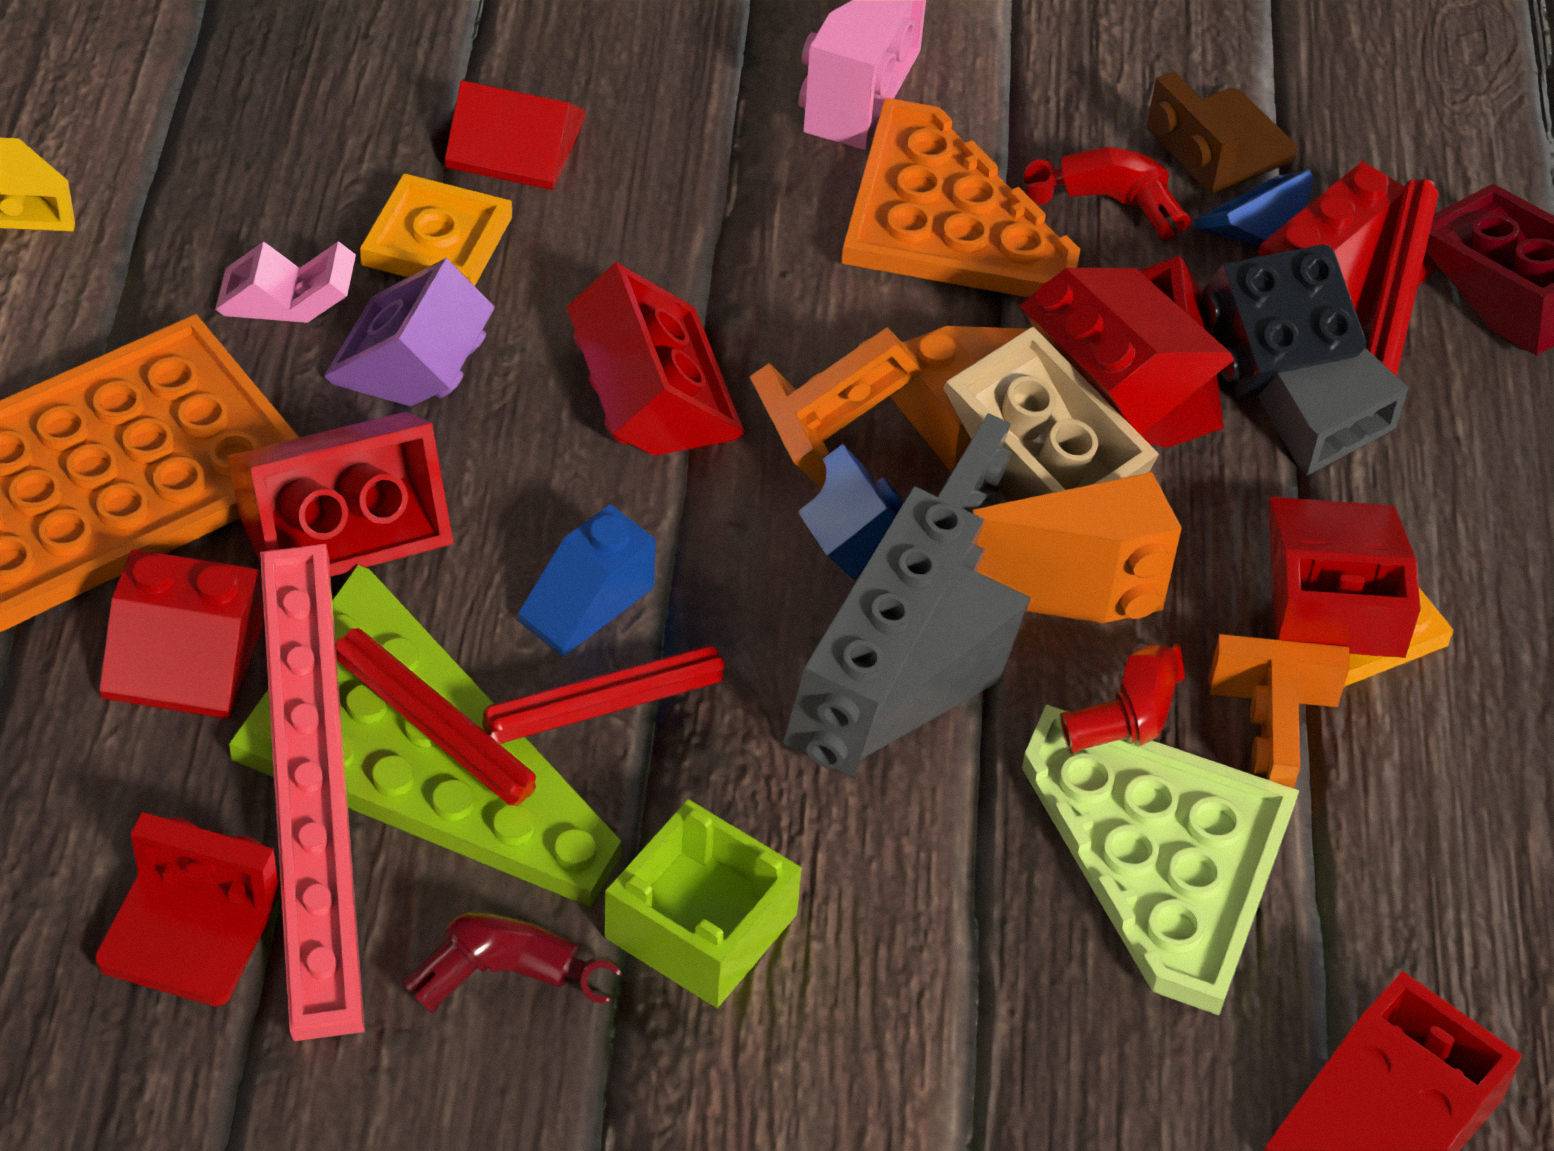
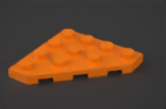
M885 97L844 241L841 264L1029 298L1044 283L1051 280L1064 268H1077L1080 248L1067 235L1059 237L1045 223L1046 214L1020 187L1011 189L997 175L999 166L973 140L964 142L952 129V119L940 107Z

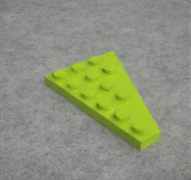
M358 565L332 600L335 643L352 628L362 629L483 730V710L494 703L368 568ZM337 661L349 809L591 908L621 858V840L525 737L500 744L533 771L536 776V789L533 794L526 798L519 806H511ZM268 689L229 743L231 760L274 777Z

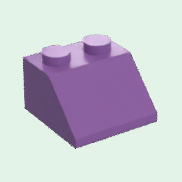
M445 258L372 296L324 377L332 385L410 407L433 396H436L438 399L443 398L451 393L462 380L463 372L460 369L467 356L474 352L485 339L486 332L483 328L495 307Z

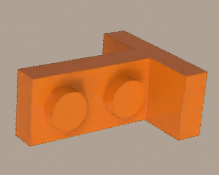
M886 327L872 338L863 341L855 350L832 366L811 377L806 384L797 390L770 363L752 374L750 379L793 463L822 489L827 473L823 459L830 454L824 440L918 377L923 371L915 356Z
M1219 634L1209 672V694L1251 699V724H1261V737L1255 736L1252 747V775L1294 789L1300 770L1299 704L1338 707L1350 669L1349 647Z

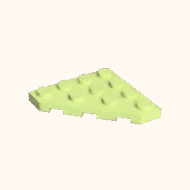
M1046 704L1025 751L1022 770L1152 992L1220 1015L1295 807L1299 790L1155 741H1150L1137 747L1134 743L1130 744L1127 739H1122L1070 754L1060 724V713L1067 711Z

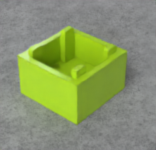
M688 799L605 890V939L718 1009L798 913L802 867Z

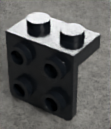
M1321 244L1222 264L1201 292L1200 305L1206 325L1210 328L1213 327L1217 341L1235 359L1221 370V373L1226 381L1232 383L1237 400L1259 396L1278 373L1359 356L1366 347V340L1336 254L1328 245Z

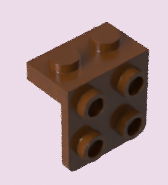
M1175 71L1155 79L1146 129L1211 195L1295 161L1298 152L1297 145L1241 90L1229 88L1202 99Z

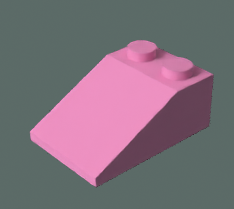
M851 0L830 12L818 33L811 32L808 35L801 59L802 64L808 66V75L802 84L798 101L799 107L805 109L803 132L859 149H867L875 134L885 97L895 98L921 51L926 0Z

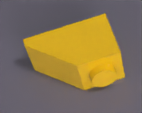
M0 138V228L74 231L75 218L68 180L19 138Z

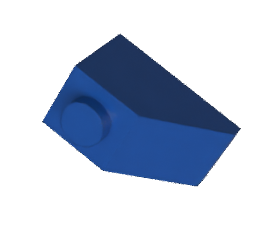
M609 504L564 537L520 609L518 622L560 656L564 657L654 589L656 539Z

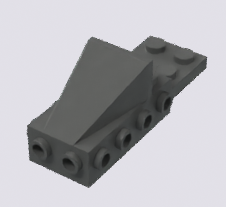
M990 413L986 415L938 497L920 488L913 487L804 667L783 744L809 756L822 767L836 769L855 778L868 755L998 683L1004 672L1031 597L977 572L986 551L985 548L976 545L985 519L972 514V510L995 504L998 491L989 487L990 485L995 487L998 485L1010 461L1012 452L1003 449L1011 423Z

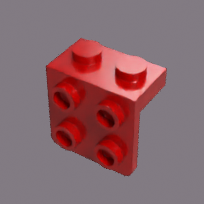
M142 812L130 834L138 875L96 953L98 970L106 976L210 1006L224 1005L230 1000L280 898L274 849L263 846L260 842L247 836L230 837L198 828L195 824L182 818L171 817L166 819Z

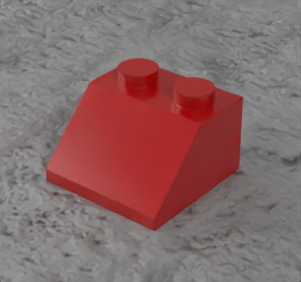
M131 549L111 600L100 683L101 699L230 719L265 621L259 569Z

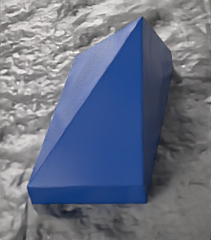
M1309 169L1275 176L1195 219L1194 222L1197 230L1260 246L1261 243L1307 206L1314 181L1312 173Z

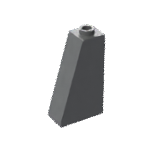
M1365 348L1359 356L1278 373L1257 398L1297 466L1308 476L1396 429L1409 387Z

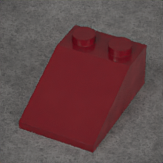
M1491 184L1435 213L1426 252L1491 330L1535 356L1554 347V216L1495 184Z

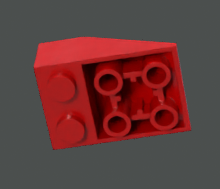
M1269 497L1268 511L1275 640L1349 647V654L1406 658L1421 605L1416 557L1395 505Z
M1401 971L1361 1015L1267 1143L1264 1151H1460L1503 1101L1523 1055L1407 973Z

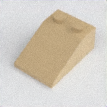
M1034 327L1029 328L946 381L943 388L971 440L988 413L1011 423L1003 449L1012 452V455L997 485L1006 503L1149 473L1159 456V453Z

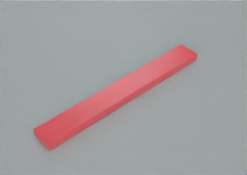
M326 544L262 551L260 555L290 1033L293 1042L365 1032L329 554Z

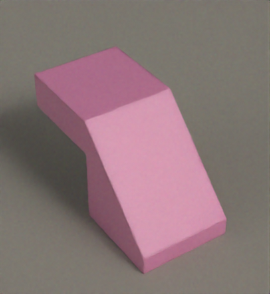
M263 241L225 269L215 310L223 316L308 323L347 297L356 254L338 241L299 268Z

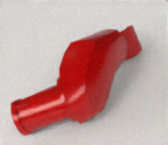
M1105 147L1061 157L1062 168L1055 169L1050 162L1037 159L1032 161L1025 169L1024 183L1029 184L1026 187V194L1036 205L1046 204L1051 201L1054 196L1055 186L1065 184L1069 197L1109 195L1123 204L1139 207L1162 241L1172 240L1177 237L1167 222V217L1172 219L1181 233L1189 227L1191 222L1190 216L1184 212L1167 188L1168 171L1160 163L1141 153Z
M1180 643L1173 644L1172 648L1163 645L1140 647L1128 657L1120 685V692L1116 693L1115 700L1073 712L1060 713L1061 729L1070 754L1122 739H1127L1130 744L1134 743L1139 747L1160 735L1169 714L1176 684L1186 677Z

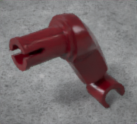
M467 911L447 922L449 928L445 933L449 938L410 975H406L402 979V982L409 991L412 992L414 990L416 992L415 998L430 1012L434 1013L439 1009L438 1006L477 969H480L482 972H485L487 969H490L492 972L511 971L559 988L563 987L569 978L580 982L582 992L588 999L598 1003L609 1002L612 1000V996L603 991L594 990L588 985L587 980L590 973L597 968H607L612 973L621 975V971L617 964L608 957L597 956L590 958L588 961L577 958L580 948L578 944L533 923L485 912Z

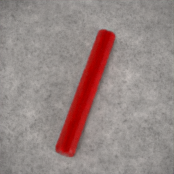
M1411 179L1405 185L1367 345V350L1396 376L1439 195L1438 190L1434 188V182L1429 179Z
M352 628L345 636L337 640L335 644L337 661L503 801L511 806H519L526 798L533 794L536 789V776L533 771L365 631L359 628Z
M708 645L489 705L483 710L482 727L495 741L503 744L717 684L723 679L725 662L723 657L719 656L716 647Z

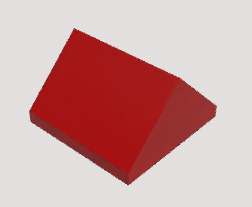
M461 80L445 156V168L554 190L584 123L586 110L568 102Z

